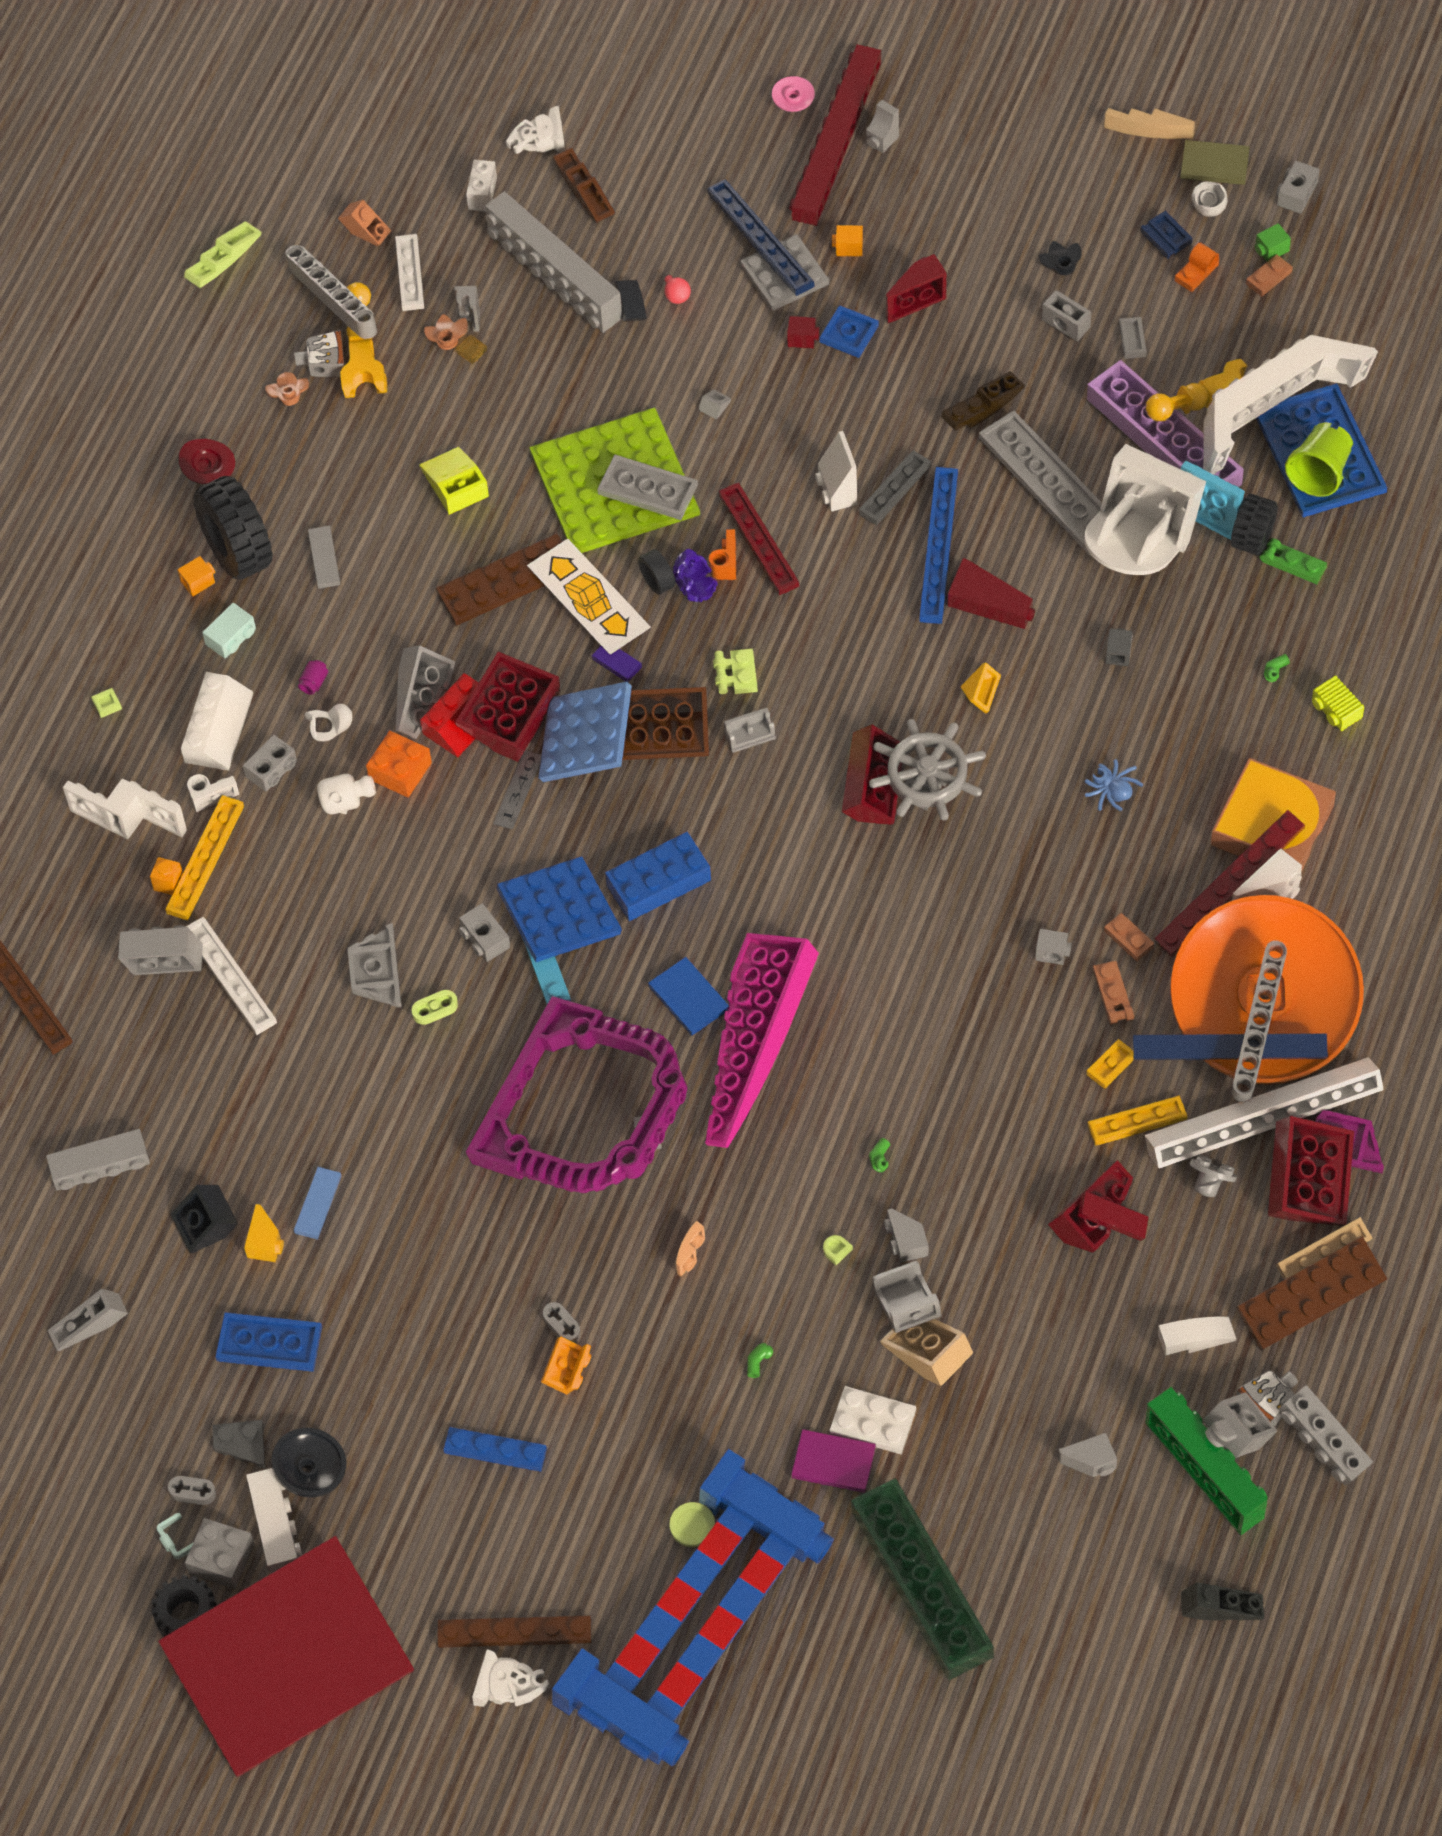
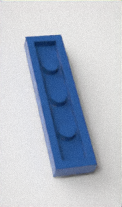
M449 1427L444 1446V1454L539 1472L542 1471L547 1452V1446L543 1444Z

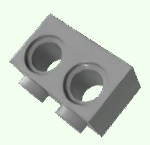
M273 735L243 765L245 777L267 792L279 782L280 778L287 771H290L295 766L297 761L295 750Z

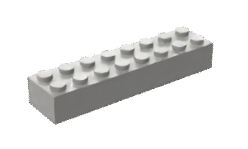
M504 191L485 205V218L487 220L489 236L494 240L497 239L507 252L514 254L519 263L525 264L530 268L532 274L535 277H540L550 290H555L565 303L568 302L572 305L577 314L583 315L588 319L593 328H598L604 333L622 319L620 291Z

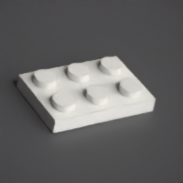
M845 1386L830 1428V1434L876 1444L877 1448L902 1454L916 1413V1406Z

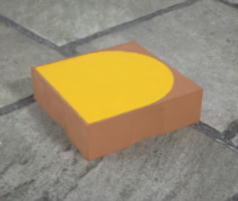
M1249 758L1212 831L1211 845L1240 856L1275 821L1289 810L1305 824V829L1283 851L1300 863L1303 870L1311 853L1313 842L1322 831L1334 807L1336 791Z

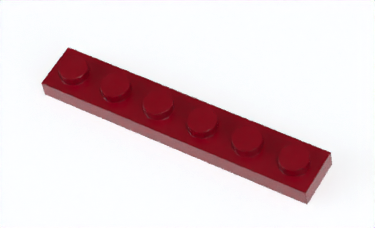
M739 482L719 490V497L778 595L780 596L798 588L799 581Z

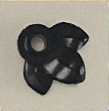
M1052 241L1048 253L1040 254L1039 259L1042 265L1054 269L1056 273L1070 275L1075 270V263L1081 259L1082 251L1078 243H1074L1066 249L1058 242Z

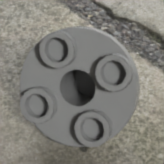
M1198 1155L1197 1159H1191L1190 1166L1200 1171L1194 1187L1199 1194L1206 1197H1215L1222 1181H1236L1235 1168L1221 1163V1166L1212 1164V1159Z

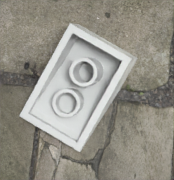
M843 431L838 432L818 463V473H815L818 486H822L824 490L822 491L823 501L825 504H829L831 512L857 505L856 464Z
M1282 849L1278 850L1233 893L1232 901L1257 895H1275L1293 899L1300 891L1299 884L1302 878V865Z

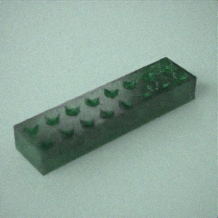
M894 1478L852 1499L851 1512L948 1681L993 1659V1644L897 1479Z

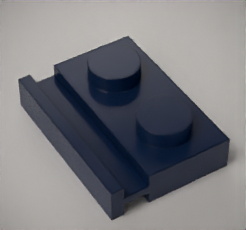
M1166 210L1148 221V224L1145 226H1141L1140 232L1167 259L1193 242V238Z

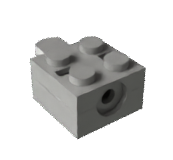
M1246 1392L1222 1400L1203 1419L1208 1426L1205 1432L1208 1440L1216 1447L1224 1446V1449L1228 1448L1235 1458L1259 1450L1277 1432V1429Z

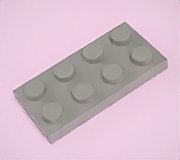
M614 455L597 490L598 495L681 520L698 486V480Z

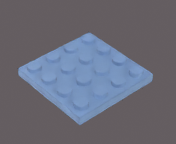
M628 682L553 697L547 712L538 777L541 781L547 782L621 767L632 688Z

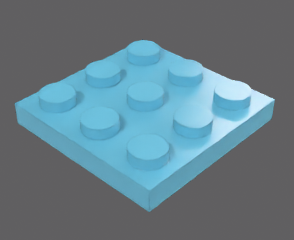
M1185 461L1181 466V470L1206 481L1195 521L1231 540L1233 526L1243 502L1245 491L1219 478L1217 475H1213L1199 466Z

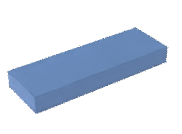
M321 1167L317 1168L295 1225V1234L318 1240L341 1179L340 1172Z

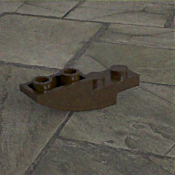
M1010 371L978 387L975 395L943 410L941 418L955 431L966 425L972 428L1008 404L1024 389L1025 385Z

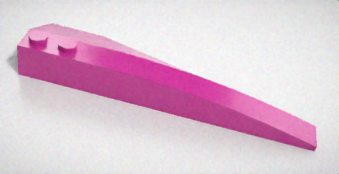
M747 933L730 977L732 986L731 990L728 991L727 997L729 1008L728 1011H725L724 1016L726 1026L721 1036L717 1063L719 1072L715 1076L714 1082L716 1092L715 1096H712L711 1105L713 1106V1112L709 1116L705 1142L707 1146L729 1147L775 1062L819 955L806 938Z

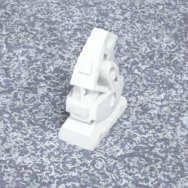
M559 106L551 108L548 116L542 114L536 116L530 122L526 119L522 121L506 141L507 147L510 149L512 145H515L513 149L516 154L520 153L523 149L527 151L537 150V152H547L555 149L559 153L564 152L565 145Z
M487 1650L473 1693V1704L484 1707L487 1701L490 1700L500 1705L510 1702L514 1703L515 1706H519L532 1701L549 1687L548 1680H545L543 1683L536 1681L538 1677H544L543 1669L533 1671L524 1663H519L511 1658H497L495 1652Z

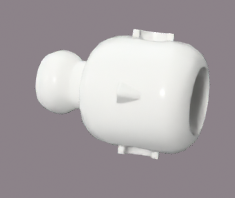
M341 774L323 779L317 785L322 809L330 815L337 813L347 814L348 810L359 807L361 796L372 797L376 794L374 780L369 775L355 781L352 775Z

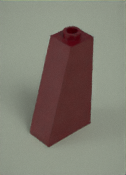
M962 559L948 592V607L1022 629L1026 628L1028 621H1033L1035 609L1033 608V599L968 559Z

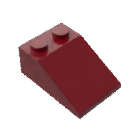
M935 254L922 257L914 262L886 293V321L888 324L946 299L947 272Z

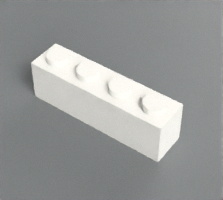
M272 1468L247 1474L270 1574L302 1556L300 1544H294L293 1535H297L294 1520L289 1521L287 1514L292 1512L289 1498L283 1497L282 1490H285V1488L277 1481Z

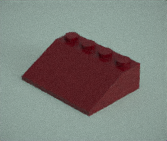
M497 652L457 718L455 725L496 753L519 762L547 715L550 702L553 697L558 696L560 693L559 676Z
M1293 1116L1276 1121L1268 1216L1289 1221L1338 1226L1347 1225L1354 1131Z

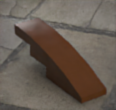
M573 148L553 156V161L566 183L595 223L615 214L597 180L590 175L585 164L580 162Z

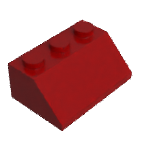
M465 673L420 719L423 735L457 758L476 739L455 725L457 718L479 682Z

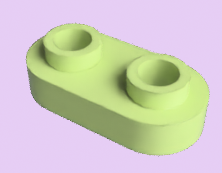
M442 990L418 1000L412 1006L413 1019L417 1023L425 1025L446 1017L457 1010V997L450 990ZM444 1003L450 1004L447 1007L442 1006ZM423 1012L428 1013L426 1016H421Z

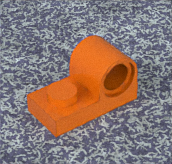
M1198 243L1190 253L1189 262L1175 275V282L1193 292L1219 265V254L1203 243Z
M735 529L726 530V539H722V549L714 550L709 555V567L712 570L710 574L715 579L736 580Z

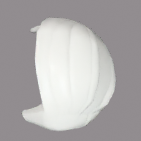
M1202 182L1194 188L1192 202L1195 209L1201 215L1207 217L1217 216L1226 208L1228 202L1227 193L1219 183Z

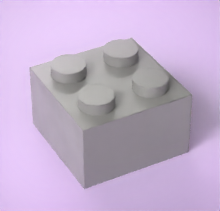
M204 1518L185 1562L188 1573L236 1589L254 1547L252 1535L249 1532Z

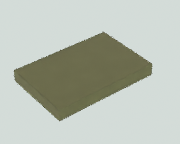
M1185 140L1180 179L1245 185L1250 146Z

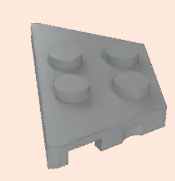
M393 923L385 926V930L376 935L372 933L362 942H357L348 948L352 994L395 1007H402Z

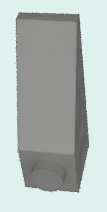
M100 1289L51 1327L48 1332L56 1350L61 1351L110 1328L127 1315L128 1312L119 1293Z

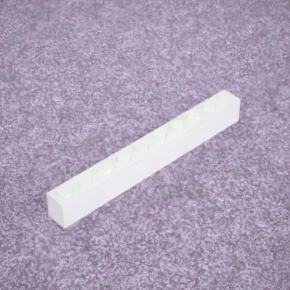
M1367 1057L1258 1095L1246 1102H1238L1145 1135L1149 1156L1158 1168H1162L1276 1127V1121L1293 1116L1302 1119L1323 1110L1382 1091L1383 1085L1380 1069Z

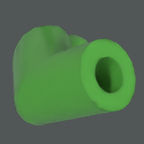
M1286 654L1266 663L1264 677L1267 681L1275 682L1279 678V669L1290 664Z
M881 1138L869 1153L872 1168L877 1172L885 1171L889 1164L885 1159L884 1153L891 1144L885 1138Z
M766 1343L758 1344L748 1355V1377L757 1378L760 1376L761 1360L763 1358L769 1359L773 1355V1348Z

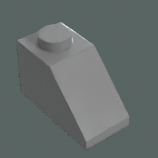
M1106 1433L1059 1449L1058 1459L1060 1464L1092 1477L1109 1475L1117 1468V1457Z

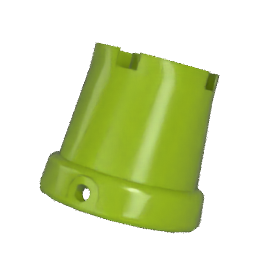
M1319 423L1314 426L1302 445L1289 455L1285 463V472L1290 482L1297 489L1317 497L1329 496L1337 491L1344 478L1342 471L1353 446L1350 434L1340 426L1336 430L1330 427L1332 423Z

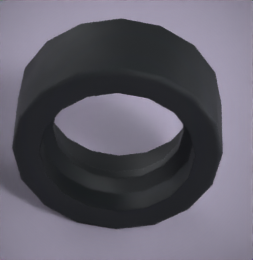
M653 549L638 558L640 571L649 587L656 594L660 595L675 586V577L671 567L658 550Z

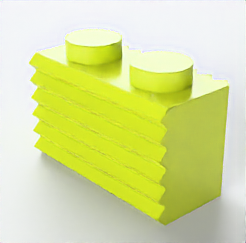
M1337 676L1332 677L1313 689L1312 703L1314 707L1319 711L1322 710L1327 715V720L1332 726H1337L1343 731L1363 717L1364 705L1355 698Z

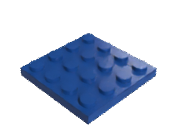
M582 856L497 884V891L535 963L621 934L622 929Z

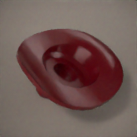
M211 439L188 441L182 446L178 456V463L182 473L189 480L199 484H207L222 476H230L234 471L236 463L233 452L226 445Z

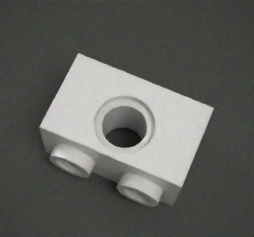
M473 161L466 193L468 210L486 211L485 205L492 201L497 180L494 161Z

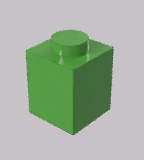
M1278 223L1257 234L1255 250L1259 256H1262L1268 262L1275 255L1281 256L1289 252L1291 238Z

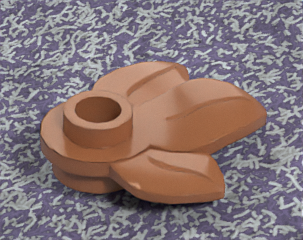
M443 314L438 319L435 327L428 326L424 328L425 336L429 341L436 342L439 348L450 350L458 344V339L466 334L468 324L466 318L459 319L454 323Z
M284 372L278 376L277 383L266 385L265 390L271 398H279L284 405L291 406L299 401L300 393L308 389L309 381L307 378L297 380L293 373Z

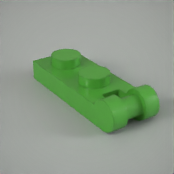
M1274 538L1268 541L1267 549L1260 555L1262 562L1314 584H1318L1327 568V562L1285 546Z

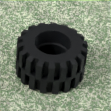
M1252 493L1244 499L1232 530L1231 545L1233 548L1257 556L1264 551L1276 521L1278 511L1276 501Z
M182 1575V1579L177 1580V1577L171 1578V1583L168 1584L165 1581L162 1584V1590L157 1589L155 1592L157 1598L152 1599L153 1608L151 1610L156 1626L163 1637L217 1606L213 1592L210 1587L208 1588L207 1583L203 1580L199 1583L198 1578L194 1576L189 1580L187 1575ZM189 1601L199 1605L197 1612L188 1619L178 1620L171 1616L175 1607L180 1603Z

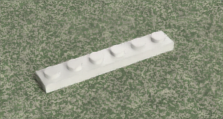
M202 917L186 926L203 944V960L255 1034L258 1035L277 1024L274 1015L206 919Z

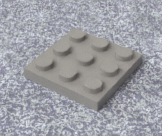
M797 234L780 243L815 283L814 288L798 296H795L759 252L740 260V266L771 311L829 285L828 277Z

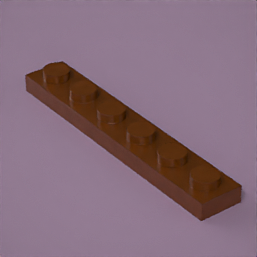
M0 940V983L51 1054L54 1055L72 1044V1038Z
M591 1616L438 1620L439 1648L591 1643Z

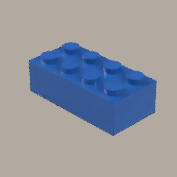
M688 831L605 872L607 888L628 921L711 881L710 865Z

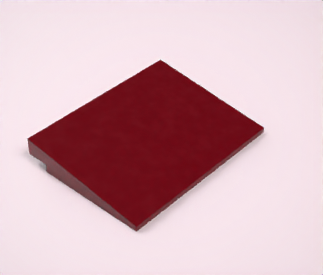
M336 1536L158 1640L159 1646L172 1666L177 1678L237 1778L415 1671Z

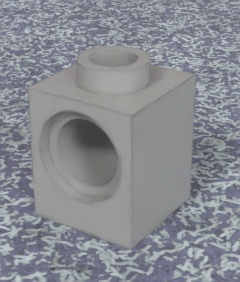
M1040 929L1035 961L1064 965L1065 956L1070 957L1072 943L1068 942V933Z

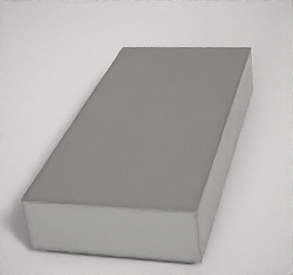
M1141 317L1119 319L1124 359L1146 357L1147 351Z

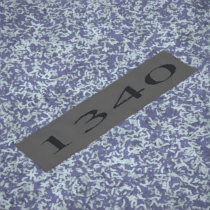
M524 751L493 824L513 829L541 763L542 755Z

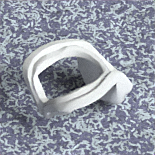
M337 704L328 712L313 710L304 714L305 718L310 721L311 735L317 741L333 739L348 729L352 722V711L345 704ZM324 717L329 719L332 723L331 731L325 733L316 732L315 718Z

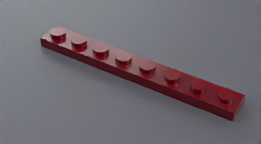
M1287 810L1154 938L1155 942L1172 957L1180 949L1181 944L1192 928L1208 913L1228 903L1232 899L1233 893L1278 850H1283L1305 829V824Z

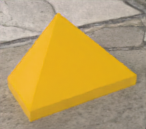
M983 663L963 683L961 688L970 702L984 713H988L1001 675L987 663Z

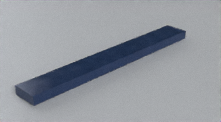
M726 179L707 188L710 197L795 296L815 287L812 278Z
M1327 1033L1267 1034L1262 1059H1327ZM1245 1034L1133 1035V1060H1239ZM1257 1040L1248 1041V1044L1252 1047L1260 1045Z

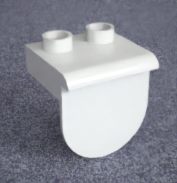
M1125 444L1113 459L1101 509L1086 527L1084 543L1088 552L1102 565L1125 574L1145 575L1162 570L1179 551L1184 553L1189 544L1206 481Z

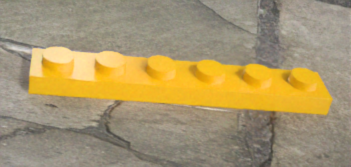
M221 796L165 909L167 914L189 920L244 808L242 801Z

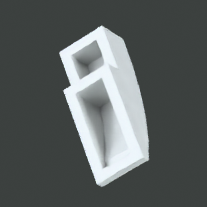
M1229 1317L1194 1318L1159 1325L1158 1336L1165 1355L1184 1350L1192 1353L1236 1341Z

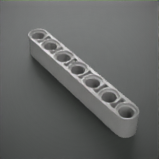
M293 245L286 250L291 273L362 339H370L377 334L373 312L301 245Z
M1271 941L1265 948L1232 1085V1096L1239 1102L1250 1100L1254 1092L1287 954L1286 946L1280 941ZM1277 951L1281 954V957L1273 958L1269 953ZM1272 973L1276 979L1267 980L1264 975ZM1266 995L1271 1001L1267 1003L1262 1002L1258 997ZM1260 1017L1265 1020V1023L1258 1025L1253 1019ZM1257 1040L1260 1045L1252 1047L1248 1044V1041ZM1251 1062L1255 1068L1248 1070L1242 1064ZM1240 1084L1247 1085L1249 1091L1241 1092L1237 1089V1086Z

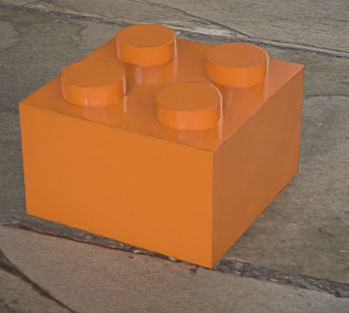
M389 730L367 763V773L369 776H372L375 783L409 798L432 763L430 750Z

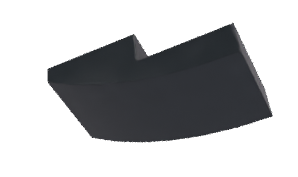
M637 280L615 281V287L620 291L623 322L645 320L647 318Z

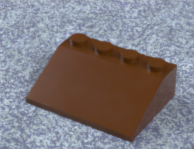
M706 687L631 690L622 760L709 756Z

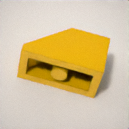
M256 1204L244 1247L247 1258L276 1263L277 1255L282 1254L284 1241L281 1240L278 1229L262 1206Z

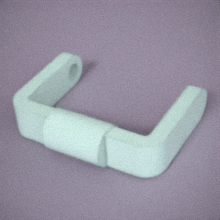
M176 1513L157 1526L160 1542L167 1552L170 1551L175 1559H180L189 1554L193 1545L192 1543L177 1552L175 1544L169 1535L163 1531V1529L182 1518L180 1513Z

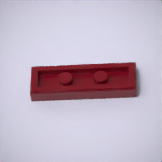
M1089 1192L1082 1193L1078 1212L1079 1217L1139 1241L1145 1239L1148 1216Z

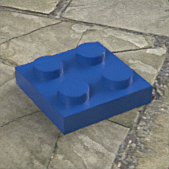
M839 305L821 334L820 343L860 358L877 330L879 321Z

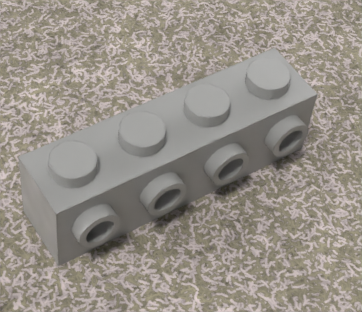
M1307 1385L1279 1408L1285 1422L1289 1425L1292 1424L1296 1428L1299 1438L1315 1450L1314 1454L1317 1459L1328 1465L1332 1470V1476L1339 1483H1343L1346 1486L1373 1463Z

